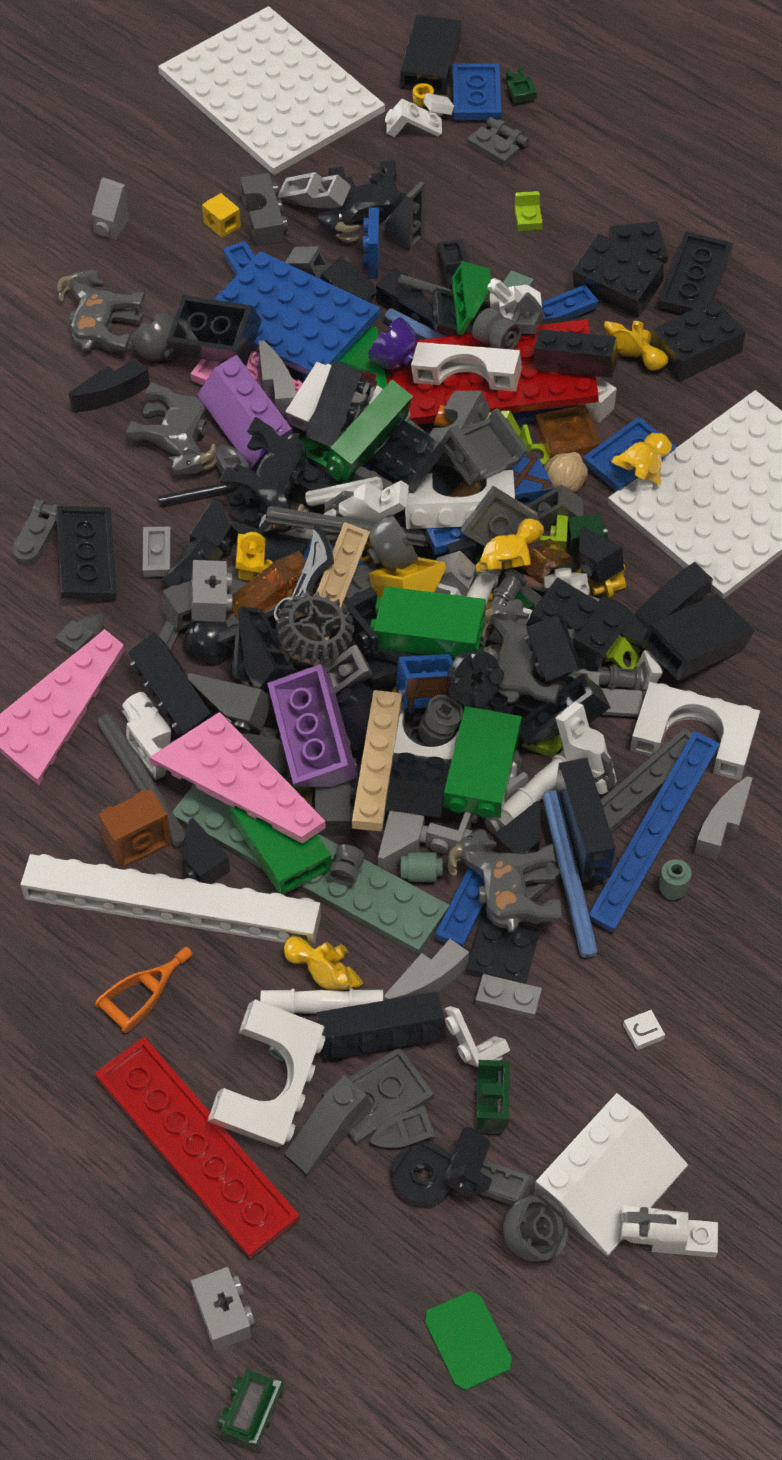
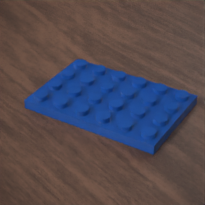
M262 251L214 299L252 305L262 320L253 349L259 351V341H265L277 353L285 365L306 375H309L316 362L332 365L333 360L339 361L381 315L380 307Z

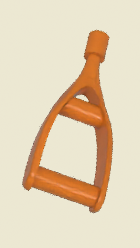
M185 946L174 955V959L153 969L134 973L122 979L96 1000V1008H101L122 1028V1032L127 1033L131 1031L154 1008L170 975L179 964L182 965L193 956L192 951ZM161 976L160 982L154 977ZM142 982L153 992V995L135 1015L129 1018L110 1000L130 986Z

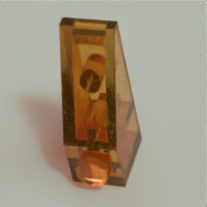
M300 551L274 561L232 595V611L238 621L237 610L240 606L259 608L265 612L276 607L282 599L291 597L306 563Z

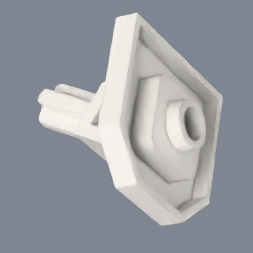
M496 278L492 279L491 283L488 284V290L491 292V309L502 314L504 318L512 320L518 302L527 292L533 295L542 307L541 293L529 285L507 287L501 280Z

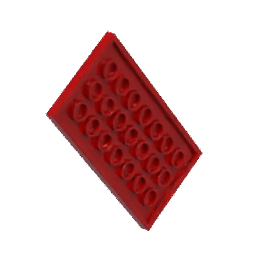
M588 319L539 325L538 330L590 334ZM538 330L536 334H521L518 344L513 349L520 350L522 365L516 392L491 390L487 380L473 372L455 373L444 379L440 385L414 383L411 364L408 367L402 365L399 369L386 370L387 385L391 380H394L413 395L408 420L411 419L415 424L434 423L439 406H446L454 391H482L486 402L489 404L490 412L497 408L500 411L510 410L511 413L599 402L596 376L535 369L533 347ZM473 334L417 340V343L491 348V344L486 345L473 337Z

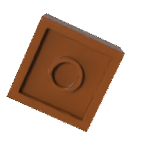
M151 788L136 793L134 797L114 807L109 806L98 814L104 845L119 869H124L172 845L168 814Z

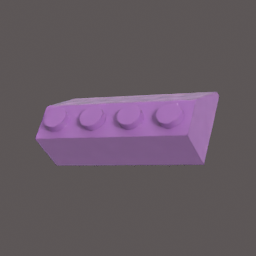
M237 355L214 368L197 394L235 449L244 456L252 471L256 470L262 459H259L262 449L252 451L247 448V444L252 435L248 434L247 430L254 417L260 418L264 423L273 427L279 436L288 438L293 434L290 425Z
M319 664L267 683L293 785L295 787H333L357 778L332 679L324 667Z

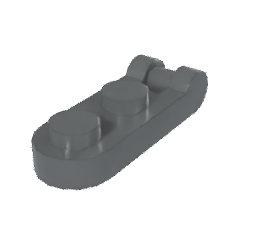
M39 499L35 501L33 510L13 545L14 559L18 564L29 566L35 564L40 559L57 527L56 507L61 505H47L46 501ZM43 515L49 516L47 520L43 519L42 517Z

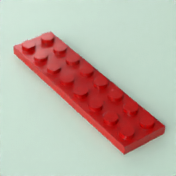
M145 1037L95 1072V1077L249 1259L253 1258L300 1221V1215L230 1134L223 1127L207 1122L210 1111Z

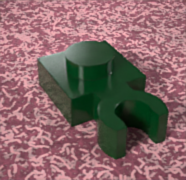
M518 66L517 74H513L510 72V69H506L507 89L514 103L537 99V90L530 76L523 77L524 69L521 66Z

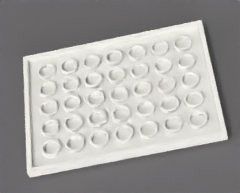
M269 6L158 66L160 75L273 175L385 112V104Z
M755 390L662 459L660 471L662 482L660 485L647 478L643 480L638 477L622 490H618L608 497L607 504L684 569L693 562H696L713 578L711 591L714 594L718 593L725 599L782 555V410Z

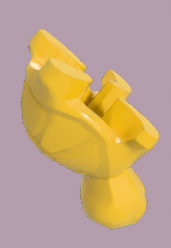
M609 321L604 323L607 336H613L617 339V353L623 357H641L644 365L651 371L662 369L668 363V355L664 351L650 345L651 332L643 330L642 322L633 321L632 331L626 330L624 325Z
M651 433L646 436L644 442L635 443L624 453L613 457L611 462L627 470H632L635 467L634 474L643 480L647 478L660 485L662 482L660 477L661 457L669 454L672 443L662 433Z
M524 519L518 525L516 535H501L491 539L487 543L480 561L475 566L476 572L502 569L503 561H505L504 569L531 565L527 546L540 539L544 534V526L538 520Z
M292 935L286 939L283 949L287 961L293 964H307L313 979L322 988L331 991L349 990L352 987L358 988L363 984V981L350 966L346 967L339 961L348 953L344 945L339 944L333 947L330 943L326 942L315 949L301 937Z

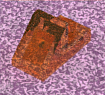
M548 539L527 545L531 565L521 567L541 584L552 568L564 565L570 558V555L553 540Z

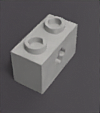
M193 560L192 621L225 622L226 611L232 610V594H227V589L232 587V573H227V561Z
M226 1267L191 1280L193 1294L214 1351L252 1337L250 1326L255 1324L249 1305L243 1307L239 1296L243 1295L244 1292L238 1276L232 1277L229 1268ZM226 1304V1307L229 1308V1310L223 1312V1309L220 1307V1305Z

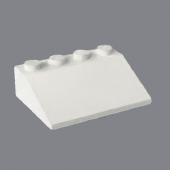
M616 1093L536 1180L534 1196L547 1195L554 1199L565 1215L561 1219L608 1257L623 1241L621 1239L623 1206L652 1208L685 1171L688 1164L642 1112Z

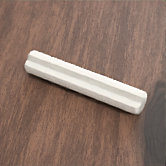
M372 477L308 491L305 494L306 503L309 506L326 504V502L335 498L342 491H351L365 483H370L383 490V482L380 477Z

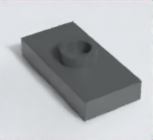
M484 1160L481 1173L490 1177L492 1182L489 1190L480 1193V1195L513 1205L528 1196L534 1183V1178L532 1175Z

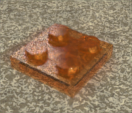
M586 405L537 414L535 416V423L549 458H553L561 453L576 452L579 455L589 453L601 444Z

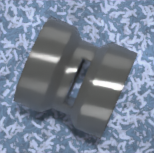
M339 845L334 854L335 862L330 865L328 876L338 884L351 886L357 881L359 875L357 869L362 866L365 855L354 846Z

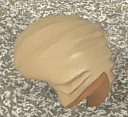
M579 453L557 454L553 458H549L545 464L544 469L554 488L563 485L572 492H578L582 485L587 482L588 469Z

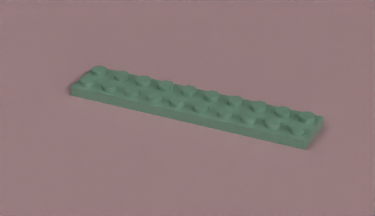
M194 784L173 810V814L180 825L187 828L188 821L194 818L218 846L262 869L231 821L228 804L197 789ZM318 834L330 852L332 863H334V854L339 845ZM365 859L362 866L357 869L359 875L354 885L338 884L330 879L327 872L297 887L298 890L418 956L439 927L450 906Z

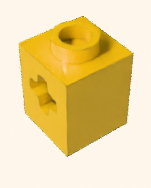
M222 193L202 204L203 222L221 238L241 227L240 209Z

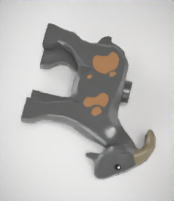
M96 270L76 272L62 277L57 283L60 302L64 301L65 295L69 292H72L79 300L77 310L71 311L69 319L74 343L81 347L83 351L102 347L109 352H131L133 347L131 346L132 336L130 334L117 336L109 331L112 321L141 325L143 312L125 308L141 306L145 299V293L136 292L131 295H124L96 289L94 287H102L104 285L99 280V273Z
M480 829L462 838L449 851L448 870L453 877L457 876V863L462 861L483 878L484 886H479V902L486 905L487 918L494 925L507 928L508 932H513L521 921H529L534 924L562 921L560 900L551 899L543 905H537L526 896V884L555 883L553 866L546 867L547 863L555 862L553 845L545 846L538 852L524 854L486 852V849L496 847L497 843L489 840L486 831Z

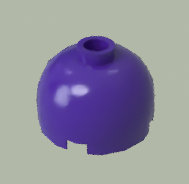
M399 317L389 325L392 330L390 329L386 333L382 332L368 353L370 355L368 358L382 369L395 370L399 369L402 365L408 367L414 357L417 336L414 329L404 319Z

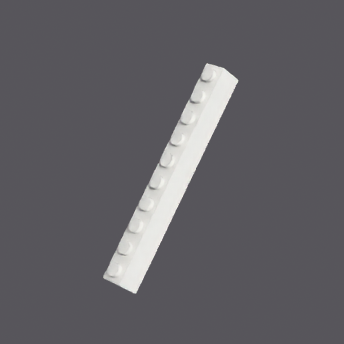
M30 854L21 882L23 896L26 900L285 943L288 937L295 935L304 939L313 948L321 919L320 902H315L310 898L296 899L286 897L280 893L266 894L256 892L250 888H230L221 883L206 884L191 878L182 880L170 878L160 873L152 875L141 873L135 869H116L106 864L92 865L76 859H56L46 854L40 856Z

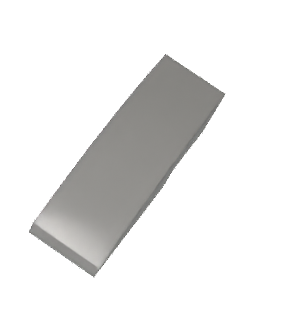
M313 172L286 178L277 199H281L285 203L305 207H342L351 185L339 175L322 178L319 174Z
M259 341L263 391L268 397L274 396L275 407L284 416L286 415L285 411L296 395L294 384L282 359L265 341Z
M747 776L734 785L713 807L698 836L695 855L717 861L723 838L736 839L749 796L752 777Z
M449 939L432 960L421 953L384 995V1000L441 991L467 968L469 952Z

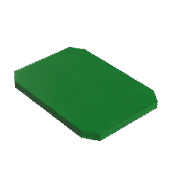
M469 1291L427 1310L425 1324L457 1387L467 1391L510 1371L512 1357L480 1295Z

